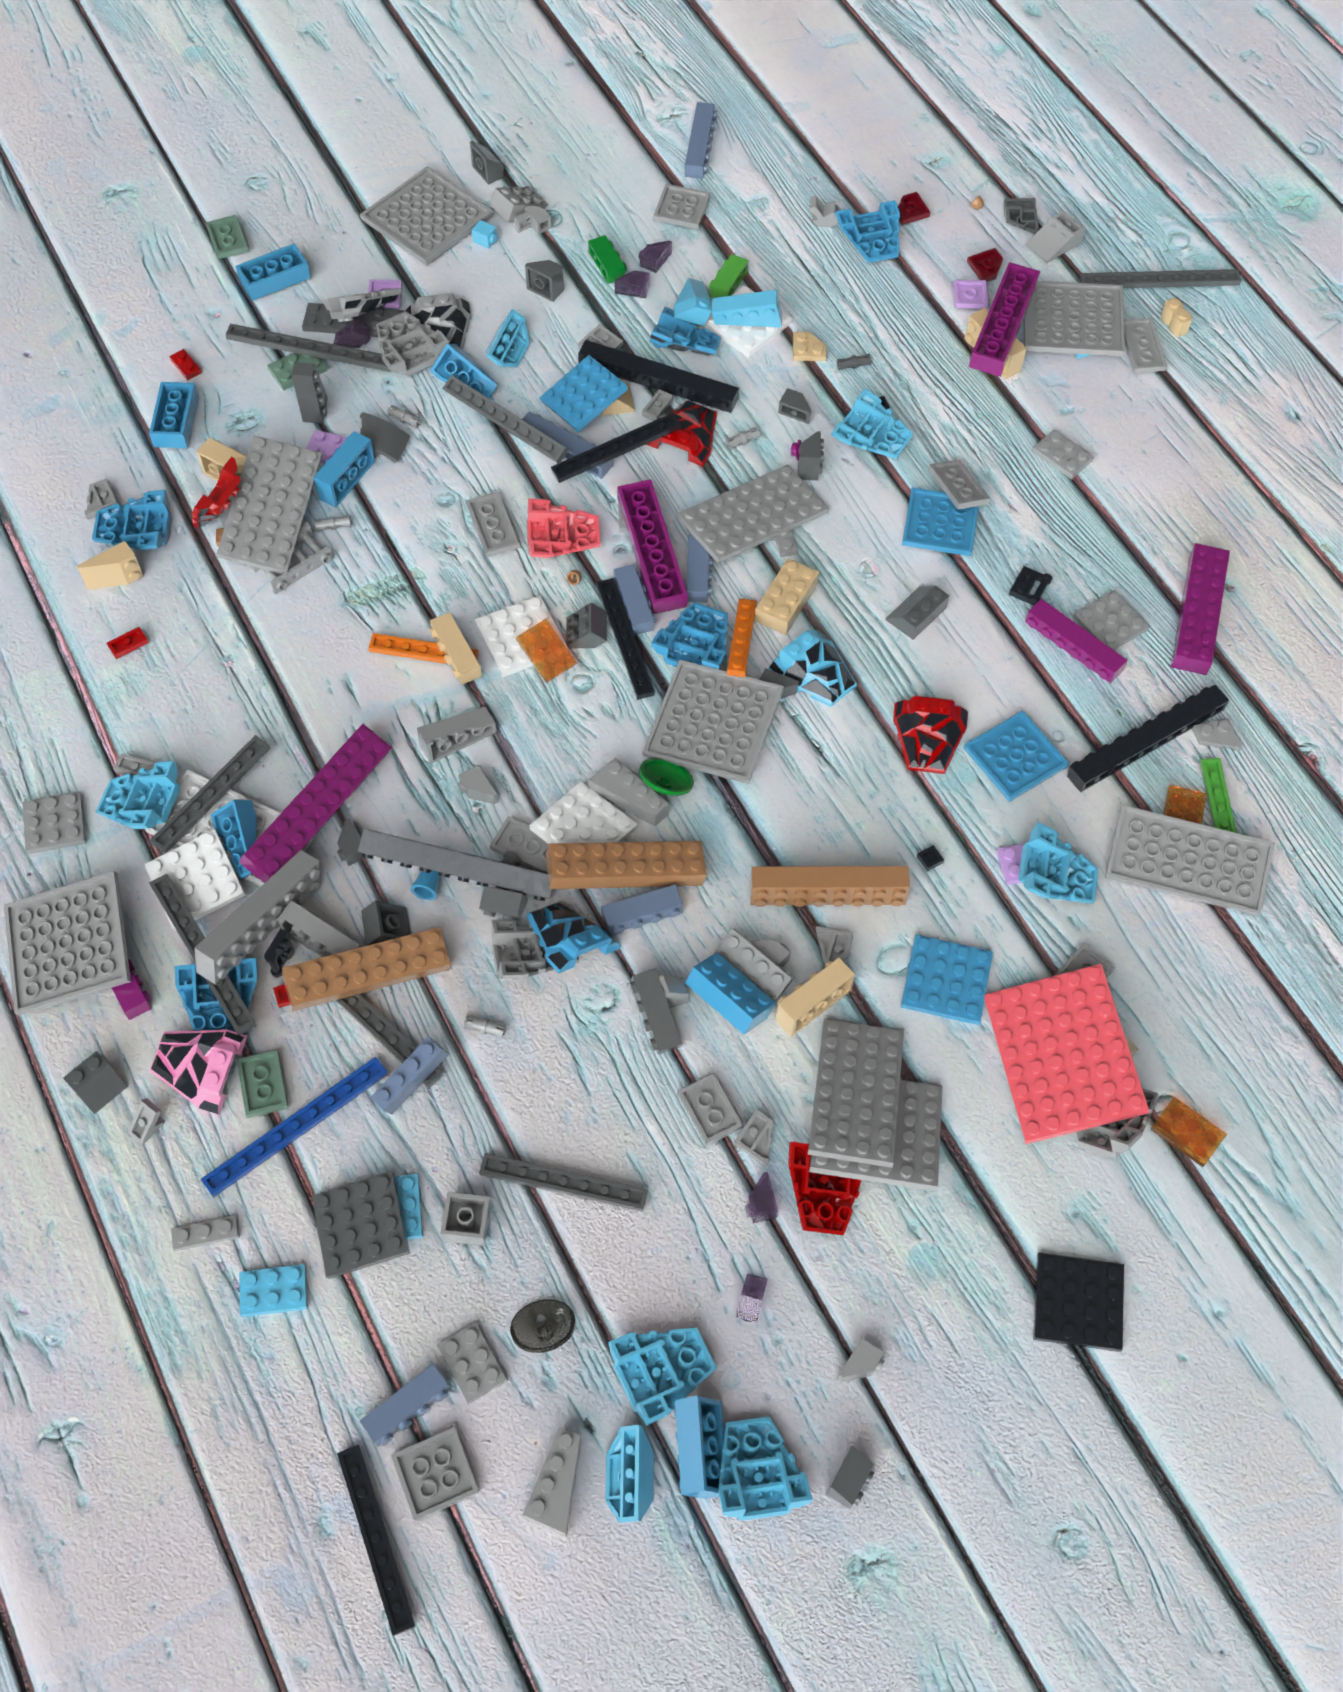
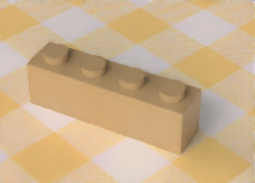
M449 612L430 620V634L433 639H437L438 642L436 643L440 652L443 651L445 653V661L448 666H452L454 678L459 679L461 684H465L481 677V667L451 613Z

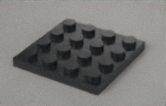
M1038 1252L1036 1260L1033 1340L1121 1352L1123 1350L1124 1264Z

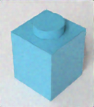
M480 220L473 227L472 239L474 243L489 249L497 241L498 235L495 226Z

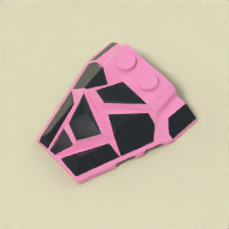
M230 1030L163 1032L150 1072L199 1109L220 1115L226 1095L222 1094L235 1054L241 1056L247 1036L243 1034L238 1036L236 1032Z

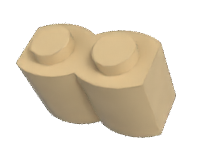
M1177 298L1166 300L1161 312L1162 321L1169 326L1173 335L1179 337L1187 334L1192 316L1184 309L1180 300Z

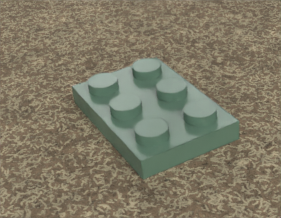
M236 215L205 222L218 259L249 252Z
M298 353L290 354L267 365L268 370L283 391L294 386L292 380L294 362L315 363L319 374L327 371V367L321 358Z
M278 1050L237 1059L247 1118L288 1109Z

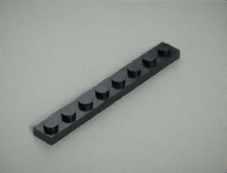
M672 412L567 459L560 464H556L551 467V471L558 483H561L681 429V423Z
M614 578L596 582L637 700L655 696V691Z
M358 1444L338 1452L337 1455L392 1636H396L415 1628L416 1625L362 1451Z

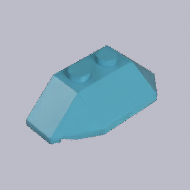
M511 309L493 336L485 352L486 356L501 367L517 368L530 344L528 330L525 325L526 319Z
M642 1425L620 1427L618 1435L613 1440L606 1454V1503L619 1523L637 1522L642 1520L654 1500V1451Z

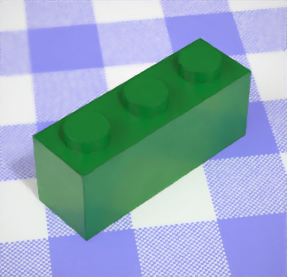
M606 235L588 240V252L607 284L625 279L626 264L621 261L618 251L614 250L613 243L608 240Z

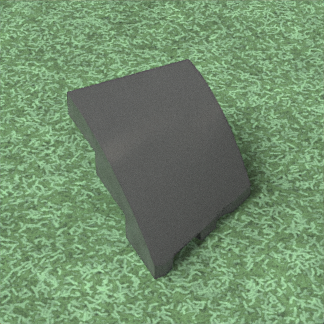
M1035 198L1004 199L1006 223L1036 234L1039 231Z
M362 412L360 414L362 420L360 434L371 439L374 457L376 458L378 455L383 454L393 463L398 462L410 435L381 418Z

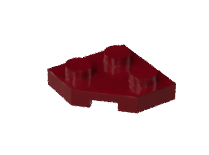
M917 192L903 195L898 206L900 212L899 222L901 225L930 217L929 209Z
M996 248L967 258V263L978 278L986 280V282L997 277L1003 261V257Z

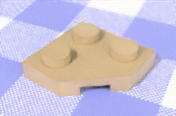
M793 332V361H826V344L810 332Z

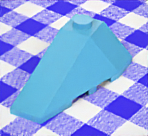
M688 278L674 305V318L705 326L711 313L710 297L702 281Z

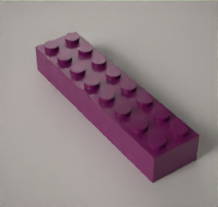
M1011 262L1008 263L972 351L969 363L970 368L1001 377L1036 289L1040 271Z
M652 480L617 486V499L646 594L650 600L652 613L657 614L687 607L688 595Z
M1194 544L1189 556L1171 668L1207 675L1212 665L1229 561V550Z

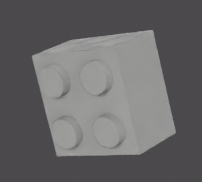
M447 1192L440 1233L442 1240L485 1246L492 1206L490 1197Z

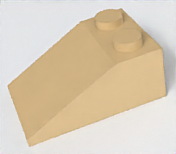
M125 541L77 565L88 590L128 585L143 577L136 556Z

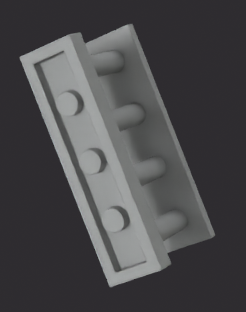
M308 522L302 524L294 550V555L301 563L295 567L290 565L289 570L280 576H277L275 572L262 569L272 580L270 584L274 594L285 590L286 587L333 559L330 546L321 549L312 539L313 533ZM306 542L316 554L307 558L299 550L298 546ZM251 566L254 572H257L261 569Z

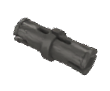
M870 354L863 356L853 355L849 358L837 359L838 370L846 368L856 369L859 366L871 365Z

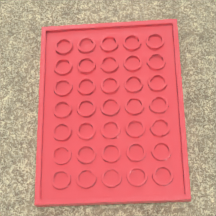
M1102 964L984 995L1026 1144L1149 1113V1108Z

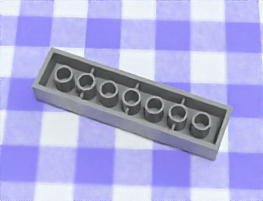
M302 850L291 858L195 947L196 973L215 985L221 979L226 978L234 966H238L247 954L252 953L255 947L261 941H264L273 929H277L280 926L278 917L291 900L298 905L303 904L312 892L314 893L320 887V861Z

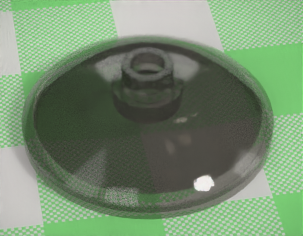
M554 1299L538 1300L524 1306L517 1312L511 1322L510 1333L513 1342L524 1351L532 1353L549 1352L559 1348L570 1339L576 1327V1319L573 1310L566 1303Z

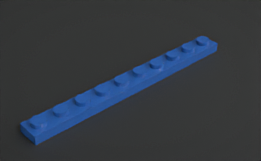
M374 1057L201 1178V1181L214 1198L388 1075L387 1070L377 1057Z

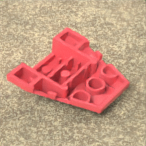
M529 498L527 511L528 554L531 557L550 558L600 547L598 516L580 510L573 512L567 510L565 505L558 507L552 505L551 501L546 499Z

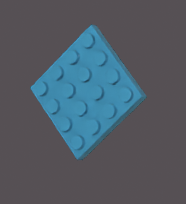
M588 355L540 397V400L575 431L580 432L626 392L628 387L623 381Z
M912 487L902 546L971 556L979 506L957 509L944 492Z
M1024 711L1017 713L964 744L963 748L1009 802L1066 769L1069 765V762Z
M915 934L901 1008L980 1025L993 951Z

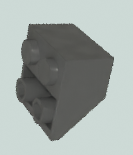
M817 431L800 444L798 476L802 480L818 481L819 474H822V463L820 462L824 461V452L821 450L824 448V439H821V431Z
M589 603L566 618V645L569 649L596 648L607 641V611Z

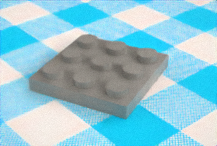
M665 184L653 215V220L699 230L710 200V192Z
M1116 590L1075 612L1073 615L1074 620L1083 629L1113 650L1149 629V625Z
M80 791L22 802L25 851L27 854L86 844L83 801Z
M455 1427L391 1455L415 1522L479 1494Z

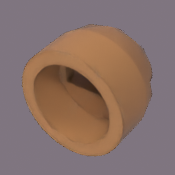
M979 195L970 205L978 210L983 206L984 201Z
M571 570L566 576L568 583L577 585L582 579L580 571Z

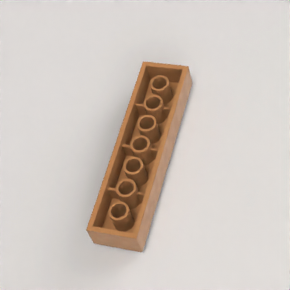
M702 841L549 843L546 852L550 889L668 887L675 884L676 886H702L707 876Z
M908 866L752 867L750 905L764 907L766 905H775L777 907L785 905L797 907L804 905H814L816 907L824 905L836 907L843 905H853L856 907L862 905L876 907L882 905L901 906L906 904L910 889Z
M438 927L283 967L282 976L293 1012L448 971L451 963L441 929Z

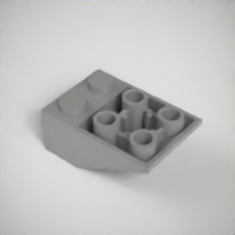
M529 186L495 188L489 204L507 222H514V217L524 213V207L539 206L545 208L548 206L543 197L534 192V189Z
M1062 211L1053 216L1026 243V246L1048 263L1081 244L1085 228L1068 213Z

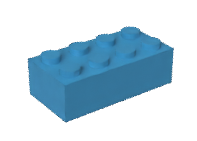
M295 243L235 266L239 281L252 301L311 278L308 263Z
M160 383L149 431L153 447L188 448L199 398L194 383Z
M353 431L340 448L336 449L333 456L325 462V465L316 472L314 481L319 500L336 508L375 463V457L370 438Z
M718 952L694 966L685 982L686 985L743 1035L765 1021L776 1004Z
M698 1395L675 1400L674 1414L677 1425L676 1440L678 1442L681 1495L703 1499L719 1497L718 1486L724 1439L722 1401Z

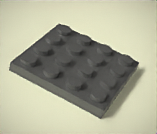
M393 1171L312 1196L326 1278L332 1279L410 1254Z

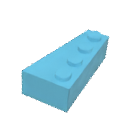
M777 290L712 298L711 313L714 323L717 325L782 328V310Z

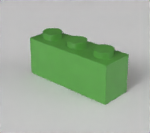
M731 254L728 260L724 261L722 269L718 270L716 278L711 280L709 284L710 297L732 296L748 273L749 260Z

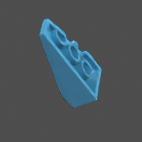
M447 344L430 372L445 383L453 375L489 399L498 387V384L456 344Z
M232 800L213 812L211 818L214 829L224 842L225 850L229 851L231 855V862L240 879H244L252 873L241 865L239 861L256 841L257 817L252 800Z

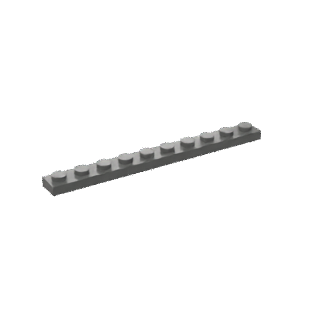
M1238 269L1081 273L1080 281L1081 283L1123 285V288L1237 286L1241 283V277Z
M231 323L226 332V339L390 372V369L383 362L382 354Z
M453 375L450 376L442 388L445 392L558 464L561 463L569 451L560 443Z
M165 874L149 882L195 961V947L205 937L168 874ZM228 975L216 985L205 978L238 1036L257 1026Z

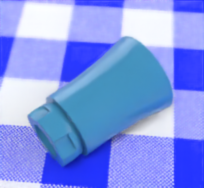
M431 870V873L420 871L410 888L411 892L420 899H436L441 878L438 875L439 872Z

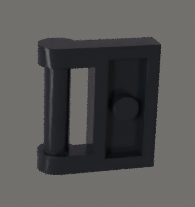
M1023 566L1010 589L1009 595L1035 605L1041 600L1044 590L1051 583L1053 577L1050 574H1042ZM1036 581L1041 582L1035 594L1030 595L1029 593Z
M282 929L279 930L264 955L266 962L270 964L271 974L275 978L282 976L284 964L287 960L291 959L294 953V947L288 932Z

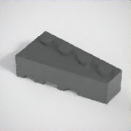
M294 362L292 380L302 421L323 423L324 416H327L326 405L328 397L319 376V371H317L315 363Z
M656 968L633 975L629 983L630 988L635 995L638 1011L642 1013L644 1028L646 1032L649 1031L651 1036L649 1041L652 1050H656L657 1054L660 1055L680 1048L682 1041Z

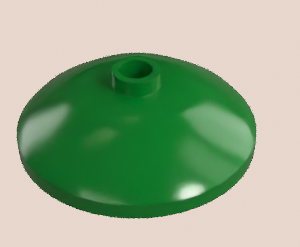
M660 758L647 759L640 766L639 774L644 783L660 794L681 796L689 793L694 786L692 775L682 766Z

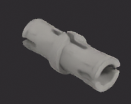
M391 405V408L388 409V415L399 419L401 423L410 424L415 428H419L418 425H421L422 419L410 414L407 410H401L394 405Z
M757 427L745 432L741 431L738 435L727 438L725 440L728 449H732L741 444L745 445L747 442L759 438L760 433Z
M349 515L342 517L330 516V518L314 520L316 531L351 527Z
M470 1015L466 1016L465 1028L481 1031V1034L489 1033L504 1037L505 1034L503 1032H506V1025L491 1022L488 1018L480 1019Z

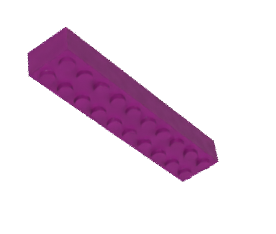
M363 723L243 854L239 863L263 883L267 882L291 858L306 847L386 757L392 747Z

